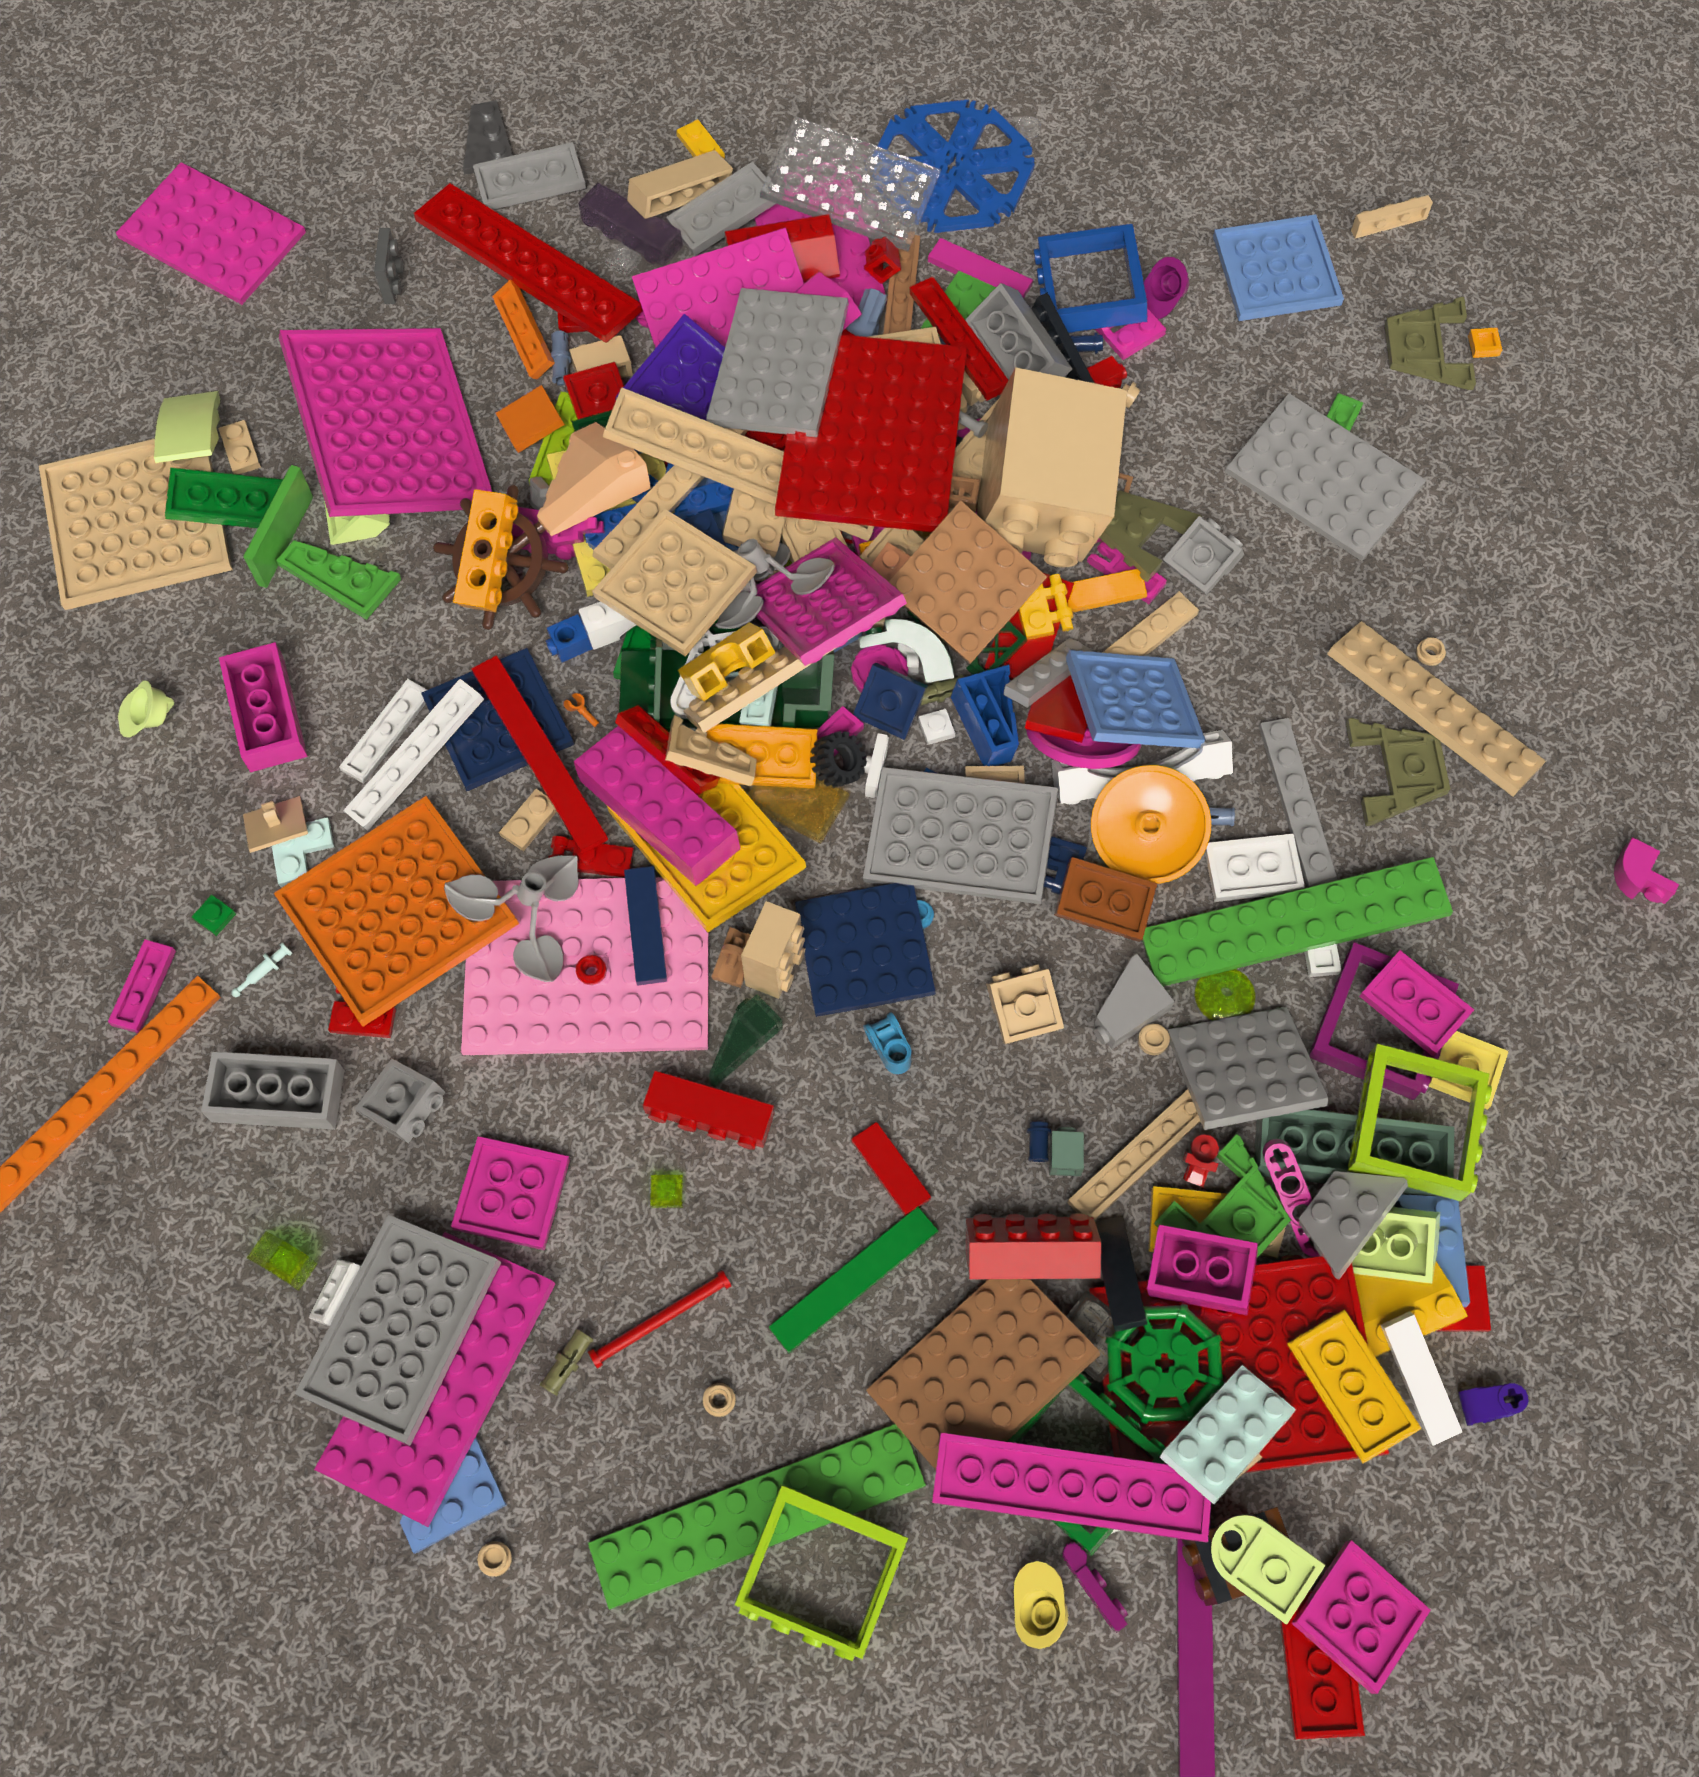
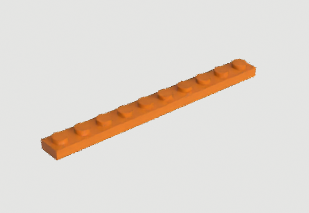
M197 975L0 1166V1213L221 998L218 993Z

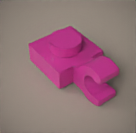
M589 517L587 520L553 535V543L561 546L584 542L583 534L604 533V522H597L596 517Z

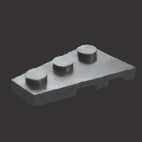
M497 100L471 106L463 166L464 175L474 173V164L513 156Z

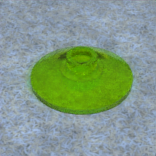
M1237 969L1200 977L1195 987L1196 1004L1203 1015L1212 1021L1250 1014L1255 1005L1256 995L1253 984L1245 974ZM1223 988H1228V989H1230L1231 992H1232V995H1231V996H1225V995L1222 993L1221 989H1223Z

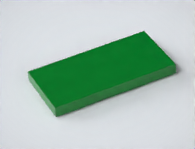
M170 467L165 519L258 528L283 479Z

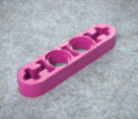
M1272 1139L1265 1144L1262 1152L1267 1168L1284 1209L1291 1219L1290 1223L1300 1248L1308 1256H1320L1315 1247L1308 1242L1309 1237H1307L1299 1225V1219L1295 1218L1292 1214L1296 1206L1301 1204L1309 1206L1312 1202L1296 1158L1286 1141ZM1279 1148L1281 1152H1285L1282 1154L1287 1168L1280 1169L1276 1158H1270L1274 1156V1149ZM1287 1176H1294L1298 1178L1299 1184L1296 1189L1286 1191L1281 1187L1282 1180Z

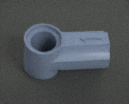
M865 289L858 307L862 314L846 330L855 336L869 337L878 335L879 320L887 302V295L876 289Z

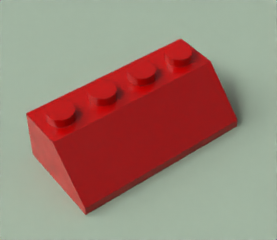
M829 214L725 231L726 246L786 228L804 283L818 272L829 279L840 277L835 236Z

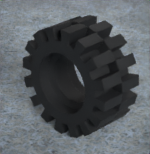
M841 731L821 737L820 740L814 743L816 747L811 749V753L815 756L810 758V763L816 764V767H813L812 770L814 773H820L817 779L819 781L825 779L824 785L826 786L832 785V788L853 783L858 781L860 775H863L865 772L861 767L866 766L867 761L862 760L866 753L865 751L860 752L859 749L863 745L861 742L855 743L857 737L854 735L849 736V732L841 733ZM834 749L842 756V770L835 763Z

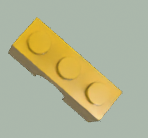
M749 622L678 669L691 694L705 701L728 686L725 678L731 672L742 667L753 669L776 652L764 630Z

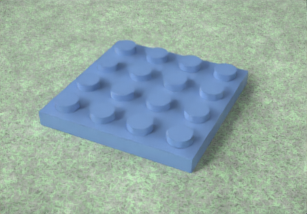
M1316 214L1214 230L1213 239L1239 321L1342 305L1344 300Z
M1075 650L1068 651L1066 662L1093 741L1200 748L1201 743L1205 742V737L1175 659Z

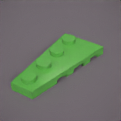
M295 540L276 560L279 567L366 620L401 580V576L397 572H385L379 570L375 565L368 563L363 565L352 561L349 557L343 555L338 557L328 554L327 550Z

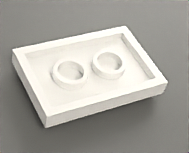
M1294 834L1208 843L1205 856L1214 902L1276 896L1305 889Z

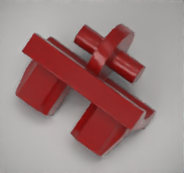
M1198 1135L1191 1143V1153L1184 1152L1182 1160L1188 1163L1183 1177L1185 1181L1204 1187L1208 1172L1216 1173L1219 1163L1212 1160L1216 1158L1219 1146L1212 1136Z

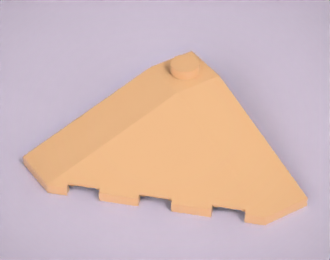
M597 422L571 434L568 449L563 453L557 467V475L551 481L546 493L544 506L540 508L537 514L538 521L550 536L651 489L645 461L634 449L604 438L605 428Z

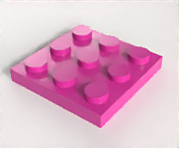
M478 1136L451 1228L460 1232L545 1250L569 1166V1156Z
M1350 1540L1344 1543L1291 1623L1371 1694H1378L1431 1609Z

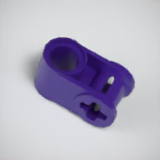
M1515 1383L1488 1388L1479 1387L1458 1392L1467 1426L1510 1417L1524 1411L1529 1402L1526 1390ZM1507 1395L1508 1397H1514L1515 1403L1512 1405L1511 1403H1505L1503 1397Z

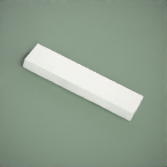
M407 679L339 766L340 770L364 784L425 706L421 693L427 691V689Z
M1407 1312L1382 1324L1381 1328L1429 1443L1434 1446L1462 1433L1415 1315L1412 1312Z

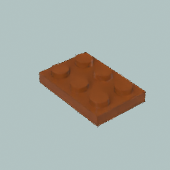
M1071 857L1054 916L1140 942L1143 940L1157 883Z

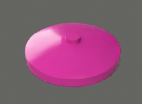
M1088 726L1082 743L1026 729L1032 744L1043 754L1058 762L1080 768L1101 769L1124 764L1134 758L1142 744L1093 741Z

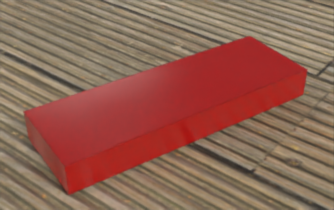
M877 1122L851 1139L854 1147L904 1216H907L915 1208H920L931 1200L928 1191Z

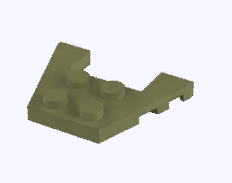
M1464 297L1455 298L1452 303L1445 305L1443 302L1434 304L1431 309L1424 311L1417 309L1387 318L1385 333L1389 368L1455 387L1473 390L1476 385L1473 363H1445L1440 323L1465 322L1467 313Z
M1118 490L1114 518L1099 538L1111 549L1116 548L1125 556L1123 561L1129 567L1134 565L1141 572L1140 577L1148 582L1160 569L1162 560L1141 549L1143 544L1162 524L1183 535L1198 516H1202Z
M1354 718L1347 720L1346 728L1350 747L1381 746L1390 791L1388 796L1364 797L1362 799L1361 805L1365 826L1374 825L1449 793L1451 788L1440 740L1431 734L1402 729L1401 731L1388 729L1383 724L1373 723V725L1359 723V719Z

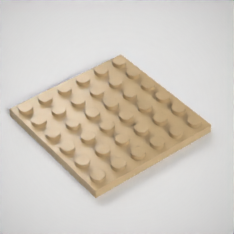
M155 439L39 465L60 601L64 610L233 570L224 525L165 519L170 467L213 472L210 455L155 463Z

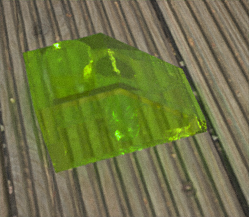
M267 1231L264 1232L247 1256L248 1260L297 1291L301 1289L318 1265L308 1255Z

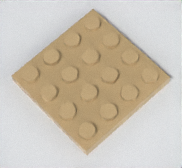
M664 508L594 588L592 593L594 598L686 656L757 573V568L751 562Z

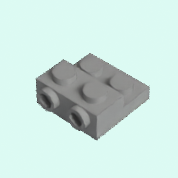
M1198 516L1162 560L1207 596L1223 576H1227L1244 556V552L1241 548L1243 544L1232 535H1229L1227 538L1220 532L1221 527L1210 518L1205 521L1202 517Z
M391 1058L355 1107V1110L360 1115L382 1126L387 1132L409 1143L413 1137L416 1138L422 1134L425 1127L424 1121L429 1114L440 1109L443 1104L445 1091L435 1081Z

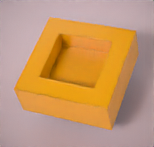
M1498 328L1470 330L1468 338L1473 358L1500 356L1502 346Z

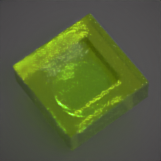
M651 1175L650 1207L683 1208V1175Z

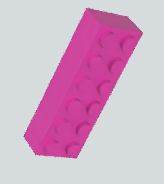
M619 726L573 761L579 780L695 886L700 884L741 849L737 830Z

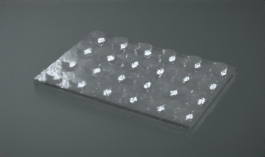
M794 116L761 188L760 198L812 217L829 214L831 223L872 239H882L885 236L895 247L909 252L939 179L941 169Z

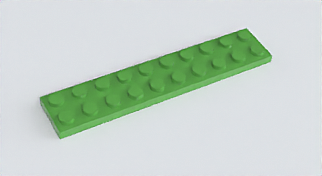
M1434 857L1146 927L1142 942L1151 972L1164 987L1452 915L1453 910Z
M894 1424L589 1542V1549L608 1609H614L754 1554L781 1484L853 1515L925 1487L926 1484L909 1440ZM785 1503L768 1548L833 1522Z

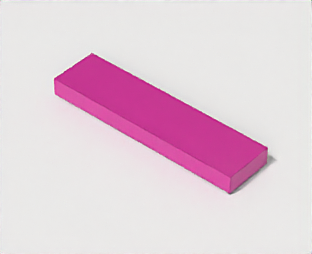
M942 238L939 239L928 255L929 263L951 273L957 274L958 271H961L994 287H997L1000 283L1018 290L1023 298L1033 285V279Z

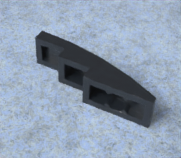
M1123 1215L1095 1221L1101 1239V1271L1115 1332L1148 1325Z

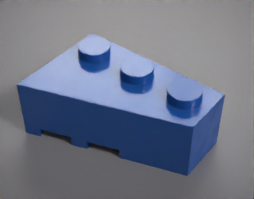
M1009 665L957 679L951 694L954 706L983 766H998L1011 762L1019 745L1012 699L1003 695L1005 685L1010 682Z

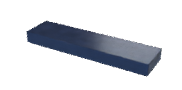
M654 866L624 870L636 984L639 986L667 982Z

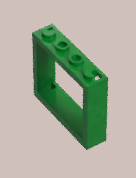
M1079 1374L1067 1385L1152 1458L1153 1463L1166 1464L1160 1458L1166 1447L1156 1438L1152 1437L1149 1441L1140 1433L1142 1427L1129 1415H1126L1124 1418L1114 1410L1116 1407L1115 1403L1105 1394L1100 1393L1097 1396L1088 1388L1091 1383L1082 1374ZM1063 1390L1006 1442L1019 1443ZM1052 1521L1091 1557L1114 1530L1096 1527L1090 1534L1080 1524Z

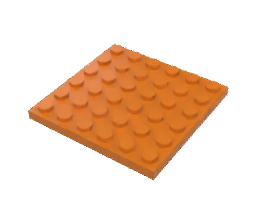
M427 796L273 893L363 1027L519 924L505 902L499 906L494 905L492 918L484 921L466 919L450 905L444 891L446 882H452L468 875H485Z

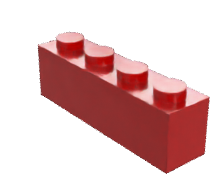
M654 1071L643 1102L645 1113L649 1114L648 1118L655 1122L666 1123V1120L677 1122V1126L685 1131L695 1132L696 1128L704 1130L713 1139L725 1141L727 1137L738 1140L737 1144L750 1150H755L756 1146L764 1148L775 1114L774 1105L658 1071Z

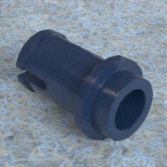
M1094 332V335H1070L1078 352H1095L1097 354L1098 351H1103V335H1097V332Z
M1030 1122V1128H1027L1026 1133L1030 1134L1028 1157L1030 1162L1049 1161L1048 1135L1051 1134V1129L1048 1128L1049 1124L1046 1122Z

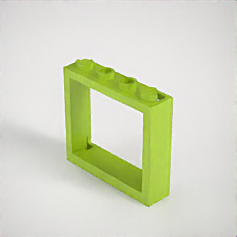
M1376 1044L1368 1054L1347 1171L1360 1174L1402 1177L1407 1179L1409 1188L1461 1202L1470 1193H1474L1478 1182V1175L1474 1174L1475 1164L1479 1162L1483 1150L1482 1144H1479L1480 1133L1484 1132L1487 1124V1115L1483 1114L1484 1106L1489 1102L1492 1092V1086L1488 1085L1489 1073ZM1386 1065L1472 1087L1458 1180L1370 1156Z
M781 1484L734 1605L740 1607L738 1613L748 1617V1619L757 1621L759 1616L772 1621L770 1627L779 1632L789 1635L792 1629L804 1634L802 1641L812 1646L821 1648L823 1643L835 1648L834 1654L843 1659L853 1661L855 1656L863 1659L908 1538ZM785 1503H789L891 1546L855 1641L748 1597Z

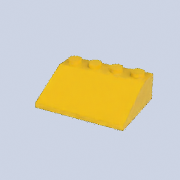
M1437 1262L1435 1263L1432 1284L1354 1274L1368 1346L1375 1357L1391 1351L1381 1325L1407 1312H1412L1415 1315L1423 1337L1468 1316L1452 1284Z

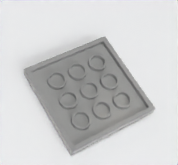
M1287 1007L1168 1029L1170 1045L1204 1130L1324 1107L1328 1104V1096Z

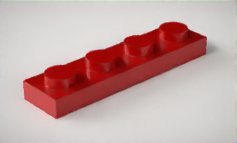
M637 705L618 713L615 723L696 795L717 786L720 779L719 776L706 774L700 770L677 765L674 762L665 760L669 732Z

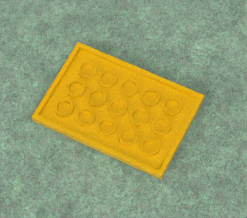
M718 783L716 787L697 795L737 830L741 848L697 886L689 881L607 806L608 812L707 933L806 868L805 860L739 784Z

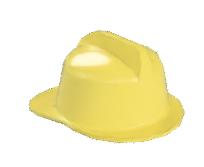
M1039 1561L1028 1563L1020 1569L1014 1582L1016 1632L1021 1641L1029 1647L1042 1649L1054 1644L1067 1626L1069 1616L1065 1604L1061 1577L1052 1566Z

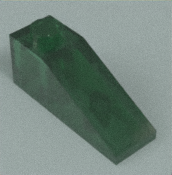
M758 994L752 999H744L736 1008L737 1012L733 1015L708 1075L713 1088L719 1085L783 1029L782 1019Z

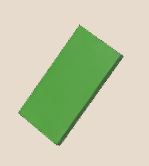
M291 465L243 556L257 584L265 588L268 587L278 567L276 560L289 546L313 499L303 472L297 466Z

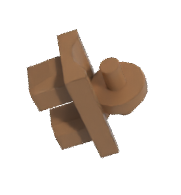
M729 928L712 974L713 980L739 988L742 987L744 972L741 954L751 934Z

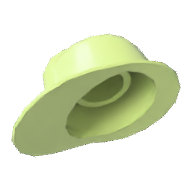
M143 680L138 687L126 696L120 706L118 713L120 733L124 737L130 738L143 728L162 725L167 713L174 705V700L166 697L162 690L151 687L149 681Z

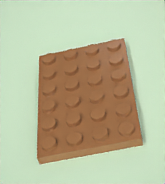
M988 1279L876 1380L866 1392L936 1471L941 1433L1006 1442L1101 1354L1090 1340L1030 1279Z

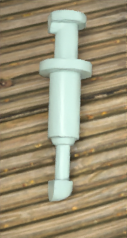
M282 942L280 944L281 948L272 956L265 953L263 955L265 960L246 975V981L232 990V996H240V992L249 984H256L273 968L277 971L279 966L276 963L287 954L290 956L292 951Z

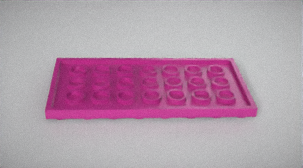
M446 1232L443 1233L442 1237L494 1257L501 1264L411 1445L409 1446L343 1416L314 1469L426 1527H429L555 1286L552 1280Z

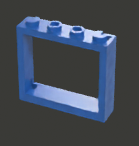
M1133 224L1038 237V248L1034 249L1035 265L1041 266V268H1037L1038 285L1043 284L1044 288H1040V295L1048 292L1068 333L1147 322V298ZM1123 248L1132 299L1057 309L1049 258Z

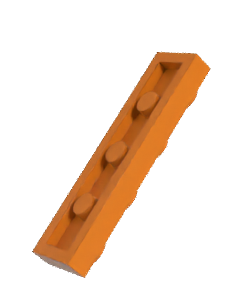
M509 280L492 297L529 376L533 379H538L555 362L520 288L512 280Z

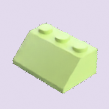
M1392 1207L1353 1260L1354 1274L1432 1284L1439 1244L1440 1212Z

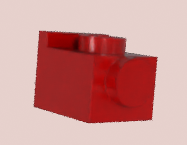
M887 237L875 239L869 248L865 250L866 264L864 265V270L880 284L901 270L899 249ZM886 262L889 266L883 269V263Z
M1113 356L1087 368L1095 384L1120 388L1122 380L1127 378L1125 367L1118 363Z

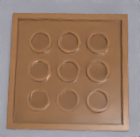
M960 501L892 577L889 583L903 594L907 602L904 605L906 609L965 661L971 664L1045 581L1047 576Z

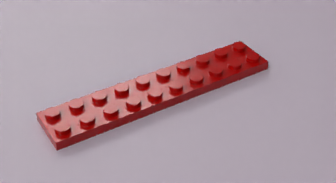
M451 183L414 212L415 220L508 281L512 280L519 288L605 343L609 342L643 311L640 302Z

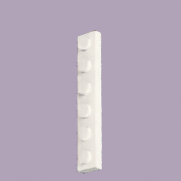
M459 679L343 811L368 831L484 700L481 694Z

